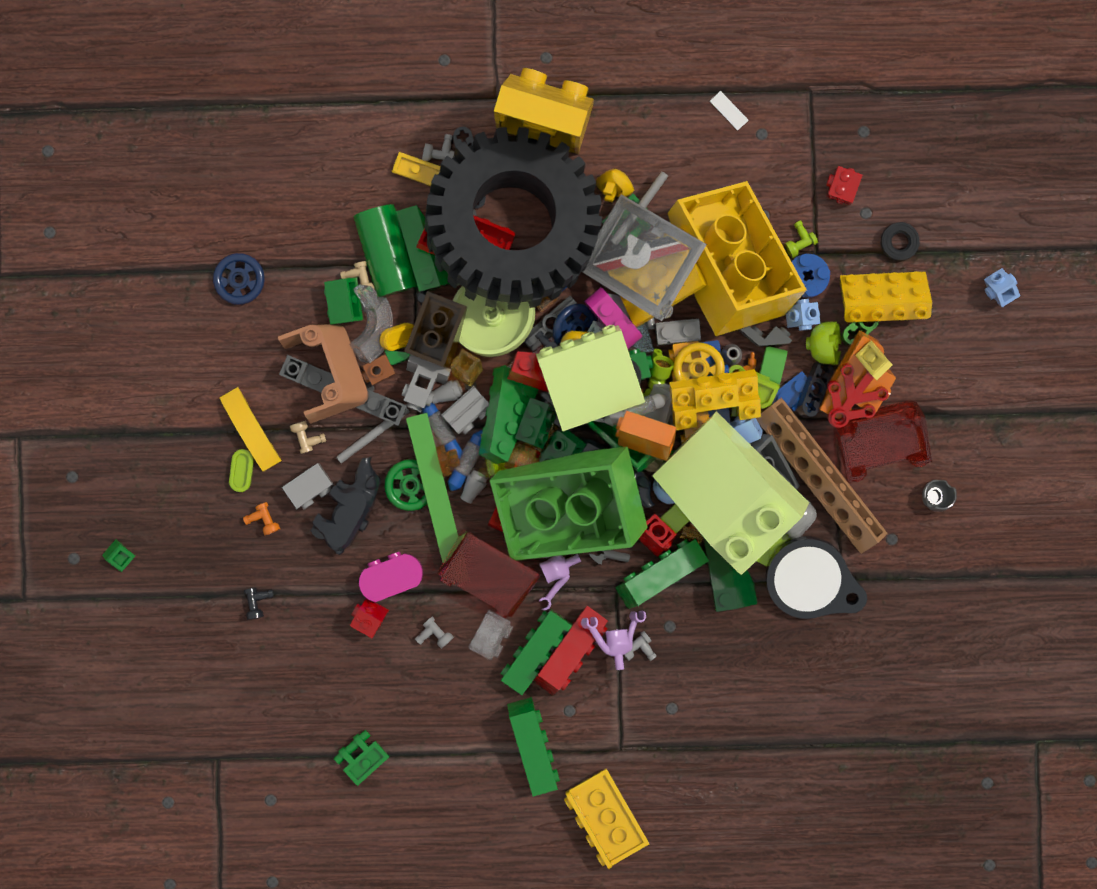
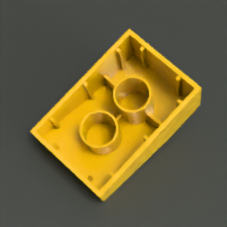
M528 68L522 69L520 77L510 74L501 85L495 105L496 128L507 127V133L515 136L519 127L529 128L528 138L538 140L540 133L544 132L551 135L549 145L557 148L561 142H564L570 147L569 152L579 154L594 102L593 98L586 97L589 88L564 80L562 89L545 84L546 74Z
M748 181L679 199L667 213L671 224L680 227L681 230L707 244L697 260L707 286L694 294L715 336L784 316L806 292V287Z

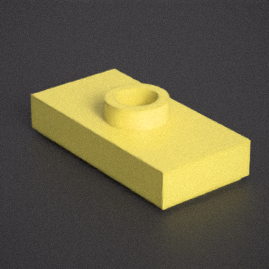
M872 341L855 355L876 380L892 366V363Z

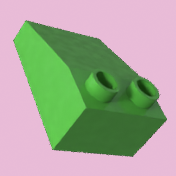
M627 446L588 451L498 471L490 479L511 561L630 548L648 528Z

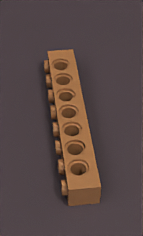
M782 397L761 412V417L756 418L761 428L767 434L773 435L787 461L822 503L840 529L847 535L854 547L862 554L879 543L888 533Z

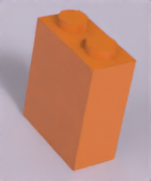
M626 410L625 416H620L618 420L616 437H619L618 445L627 446L629 449L668 461L675 442L677 427Z

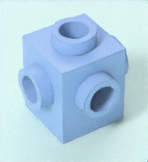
M1003 268L984 279L987 286L985 289L987 296L991 300L995 299L1001 307L1020 297L1015 277L1011 273L1007 274Z
M809 299L798 300L786 313L787 328L799 327V331L811 330L812 325L820 324L818 302L809 303Z

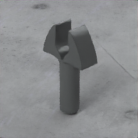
M613 550L602 551L604 554L599 556L589 554L594 561L601 565L602 560L606 558L629 562L630 560L629 554Z

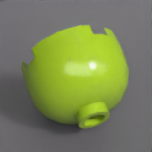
M824 322L816 325L811 331V336L806 338L807 350H811L812 357L819 363H839L841 351H838L839 344H841L839 324L837 322Z

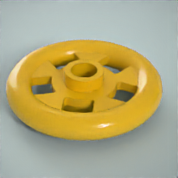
M692 343L685 346L677 354L673 371L676 381L690 379L691 376L693 378L708 376L709 372L713 375H720L725 372V365L721 354L713 346L706 343ZM700 351L701 358L692 359L691 353ZM710 356L715 361V365H713L712 367H710L709 363L706 361V359ZM683 362L689 363V372H682ZM699 364L703 366L701 373L696 371V366Z

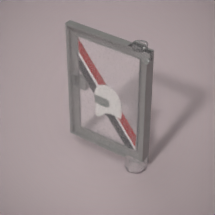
M621 194L598 233L597 243L589 264L583 273L662 321L664 318L671 316L673 312L671 305L707 244Z

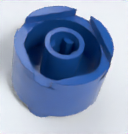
M803 254L792 261L807 289L800 298H813L826 289L830 280V270L822 258L814 254ZM810 272L812 280L804 281L802 273Z

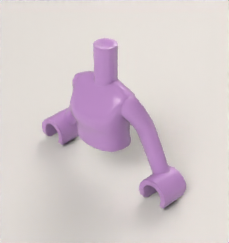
M578 554L567 559L562 555L550 556L551 558L547 561L539 563L548 584L560 579L546 597H542L539 602L542 600L549 602V605L542 610H548L551 607L552 598L568 581L569 567L581 562Z
M633 611L630 613L631 623L628 632L627 629L606 631V643L596 629L598 625L597 618L591 617L590 625L588 618L581 620V626L590 630L601 650L605 654L614 656L616 670L624 669L623 655L632 650L636 625L638 622H643L646 619L644 611L638 612V618L637 612Z

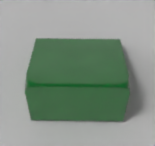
M384 350L390 364L393 366L410 358V354L406 352Z
M117 539L114 540L102 555L108 563L120 572L135 557Z

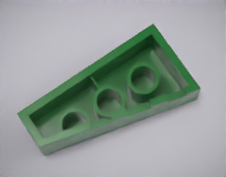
M506 365L493 368V385L490 386V402L485 414L487 416L486 425L483 427L479 449L480 456L495 464L508 462L517 439L515 437L530 398L535 399L538 392L536 388L507 379L511 368Z

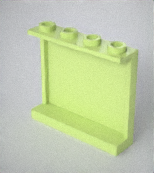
M619 325L605 326L600 332L585 333L580 339L574 341L572 339L565 340L560 343V346L555 348L546 347L536 354L562 431L645 403Z

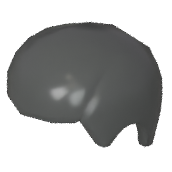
M932 480L922 490L923 503L932 511L943 512L954 505L957 499L956 489L951 487L946 480Z

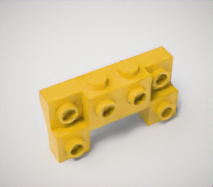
M755 369L669 382L673 424L677 427L676 430L697 427V412L737 406L739 420L761 417L758 376Z

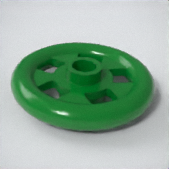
M409 459L396 463L388 471L385 478L386 496L395 507L401 510L415 511L427 505L425 494L421 499L415 497L420 489L424 491L423 484L420 483L417 477L420 474L417 460ZM411 468L412 475L403 476L402 470ZM394 479H400L399 489H393ZM408 481L413 482L412 489H407L406 483ZM401 493L410 496L408 502L399 499Z

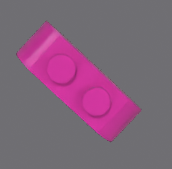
M601 287L584 301L604 327L619 325L627 349L643 337L636 326Z
M399 551L388 555L389 560L381 563L380 559L368 563L369 568L364 569L359 578V587L362 594L367 599L377 602L418 586L423 577V568L420 561L410 554L401 555Z

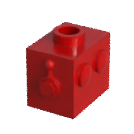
M838 166L834 175H829L826 184L829 190L826 197L834 199L839 204L851 205L863 175L855 172L852 168L846 169Z
M654 514L646 521L648 528L640 536L639 540L658 557L663 551H667L672 546L671 544L677 534Z
M366 598L362 605L357 604L351 615L354 616V619L350 626L373 638L389 610Z

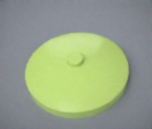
M463 286L458 290L453 301L467 306L459 342L466 349L477 355L494 357L507 354L519 347L532 330L535 320V307L530 308L528 302H521L518 310H508L507 302L501 301L497 302L496 308L485 306V297L477 295L474 301L467 298Z

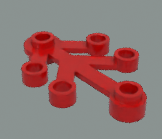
M844 363L840 367V372L844 376L847 399L842 405L839 395L841 391L839 382L832 380L827 385V389L831 393L833 405L828 414V421L836 428L846 426L851 419L861 417L872 418L876 413L872 404H865L862 409L850 410L854 404L873 400L884 401L889 396L887 389L883 386L877 387L875 391L863 393L874 378L868 371L854 388V368L850 363ZM846 367L851 368L849 373H844L843 370ZM832 385H838L835 391L831 390ZM880 391H885L884 396H878ZM867 408H872V412L869 414H866L865 410ZM836 414H842L841 419H835Z

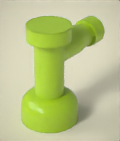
M802 221L794 224L802 240L796 243L793 241L784 243L791 258L798 256L799 250L811 244H818L815 234L813 232L808 234L807 230L803 227Z

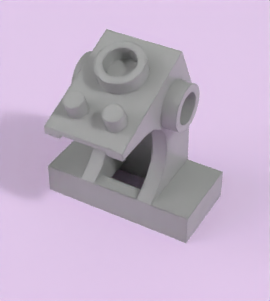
M410 355L406 370L415 374L410 385L406 384L402 392V396L405 397L404 401L407 402L406 406L418 412H421L422 408L425 409L426 405L430 406L434 398V394L431 391L435 382L447 383L451 369ZM419 376L430 380L427 389L416 386Z

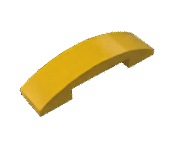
M239 387L220 397L230 419L261 470L264 472L281 462L282 460L272 443L268 440Z

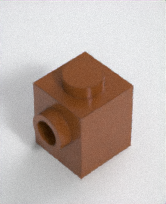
M386 354L363 365L364 371L361 372L366 383L371 382L373 386L396 375Z

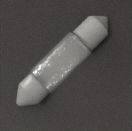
M660 393L644 397L645 403L605 416L603 421L608 425L615 426L620 416H625L626 410L642 416L650 414L657 409L663 408L669 397Z

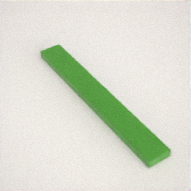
M423 413L408 417L406 421L447 583L451 585L469 580L428 415Z

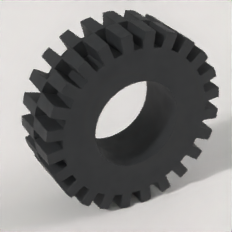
M507 127L496 128L493 138H487L485 132H481L474 136L472 145L468 146L465 141L460 143L455 149L454 157L446 156L442 161L440 172L438 175H434L430 193L427 197L425 232L428 234V250L430 253L434 252L435 266L439 272L445 270L448 273V283L453 288L460 284L465 288V296L474 301L477 295L485 297V306L496 308L498 301L507 302L508 310H518L521 302H528L530 308L540 306L544 297L548 296L552 301L560 296L565 286L570 289L576 283L580 272H584L589 264L602 223V216H599L602 205L601 197L594 194L596 181L593 175L585 176L584 174L585 162L580 156L574 160L569 158L570 147L564 142H561L557 148L549 145L551 135L541 132L538 140L528 138L529 128L524 127L518 128L516 136H508ZM511 187L526 190L539 198L547 208L552 230L542 242L534 247L517 251L499 248L485 239L475 224L473 210L477 203L485 195L497 189Z

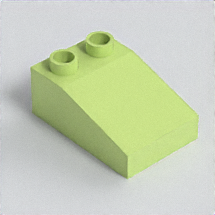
M717 411L653 474L654 479L707 542L741 575L803 517L809 504Z

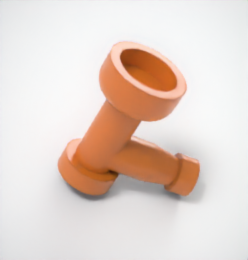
M267 502L256 506V512L243 517L246 525L262 518L265 524L263 527L264 536L280 530L279 524L273 523L267 509Z

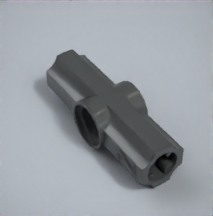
M571 296L566 298L532 328L524 341L532 352L542 345L539 339L535 337L539 331H542L548 339L553 336V330L548 329L545 322L551 318L556 320L564 308L577 304ZM569 315L565 321L567 322L572 319V315Z

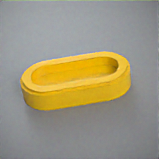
M403 323L384 330L380 336L381 347L389 351L406 347L414 325Z

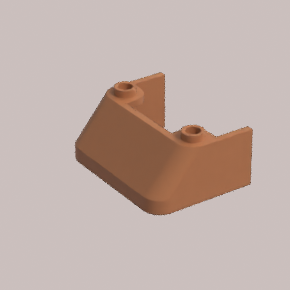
M339 324L308 325L278 336L279 342L284 349L301 343L309 347L322 344L335 383L325 386L322 390L323 405L304 411V415L310 424L363 405L367 401L368 390L349 336L343 326Z

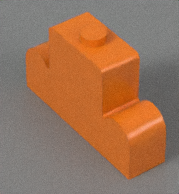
M860 330L830 380H836L841 385V391L839 392L841 405L847 399L844 376L840 372L841 365L850 363L853 366L855 388L868 371L855 355L870 341L884 354V349L879 341ZM846 367L843 372L849 373L851 368ZM888 369L878 380L873 378L863 393L875 391L877 387L883 386L890 395V388L896 379L894 374ZM836 384L831 386L832 391L838 388ZM827 389L819 409L829 414L833 405L831 393ZM880 391L878 396H884L885 391ZM873 400L857 403L856 405L863 407L865 404H872L877 412L883 401ZM867 408V409H866V410L872 412V408ZM840 413L835 415V418L841 419L842 414Z

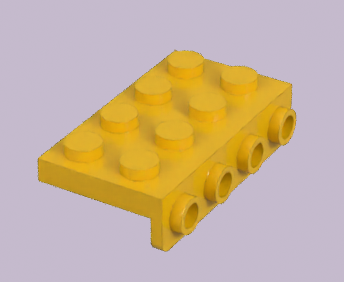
M926 272L840 275L844 319L846 322L914 320L931 317L932 299Z
M607 768L565 792L567 797L564 798V801L570 810L574 808L578 815L575 817V820L581 829L585 827L589 834L585 837L591 848L594 846L597 848L599 854L596 856L602 867L606 865L610 869L612 865L649 845L646 836Z

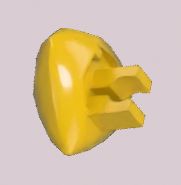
M618 169L608 170L602 173L596 180V186L606 195L604 201L613 202L614 198H619L621 194L627 197L634 192V187L628 176Z

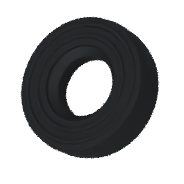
M897 222L889 225L883 231L880 244L882 251L888 258L895 261H905L915 255L919 248L920 239L918 232L913 226L904 222ZM902 233L908 238V245L905 249L897 250L893 247L892 238L895 234Z

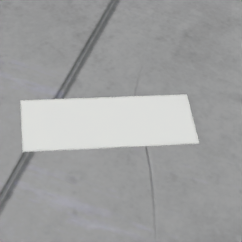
M721 91L710 100L737 130L748 121Z

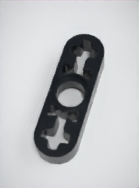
M816 361L812 365L797 403V411L801 417L808 418L818 413L827 390V385L834 372L832 364H822ZM820 366H823V370L825 371V373L822 374V369L820 368ZM813 383H816L819 387L817 395L812 391Z

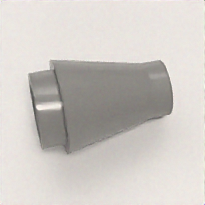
M728 344L722 349L721 356L724 363L736 365L741 361L742 351L737 345ZM730 350L736 352L735 358L729 356Z
M450 380L436 390L431 391L434 394L433 404L458 400L459 397L463 396L462 387L458 380Z
M473 470L471 474H468L460 498L471 504L487 485L486 481L488 478L482 473Z

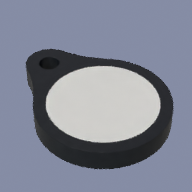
M812 536L793 538L778 547L769 559L765 574L768 592L777 607L788 615L811 619L835 613H857L867 603V594L864 588L849 571L841 553L824 539ZM856 593L857 597L854 601H846L848 594Z

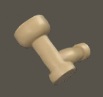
M367 261L355 263V269L340 272L342 279L359 277L361 283L358 286L359 294L375 291L374 284L368 280L366 271Z
M306 421L290 425L291 431L297 433L301 454L312 451L313 445L326 442L324 433L320 434V436L307 438L305 430L308 425Z

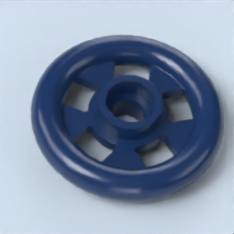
M235 253L223 258L216 266L213 274L216 292L223 300L231 304L240 305L253 301L261 293L264 286L265 278L261 265L255 258L243 253ZM236 262H244L245 269L235 268ZM225 268L231 270L228 279L222 277ZM254 271L256 280L250 281L248 272ZM241 275L243 281L237 283L235 281L236 276ZM228 284L235 289L232 294L225 290ZM249 286L251 291L246 295H242L240 290Z
M572 304L559 313L553 326V339L557 346H560L562 331L565 330V333L576 329V331L585 332V327L590 328L593 321H597L596 316L588 306ZM582 313L586 316L584 322L579 319ZM569 315H572L573 319H570L566 322L565 319Z

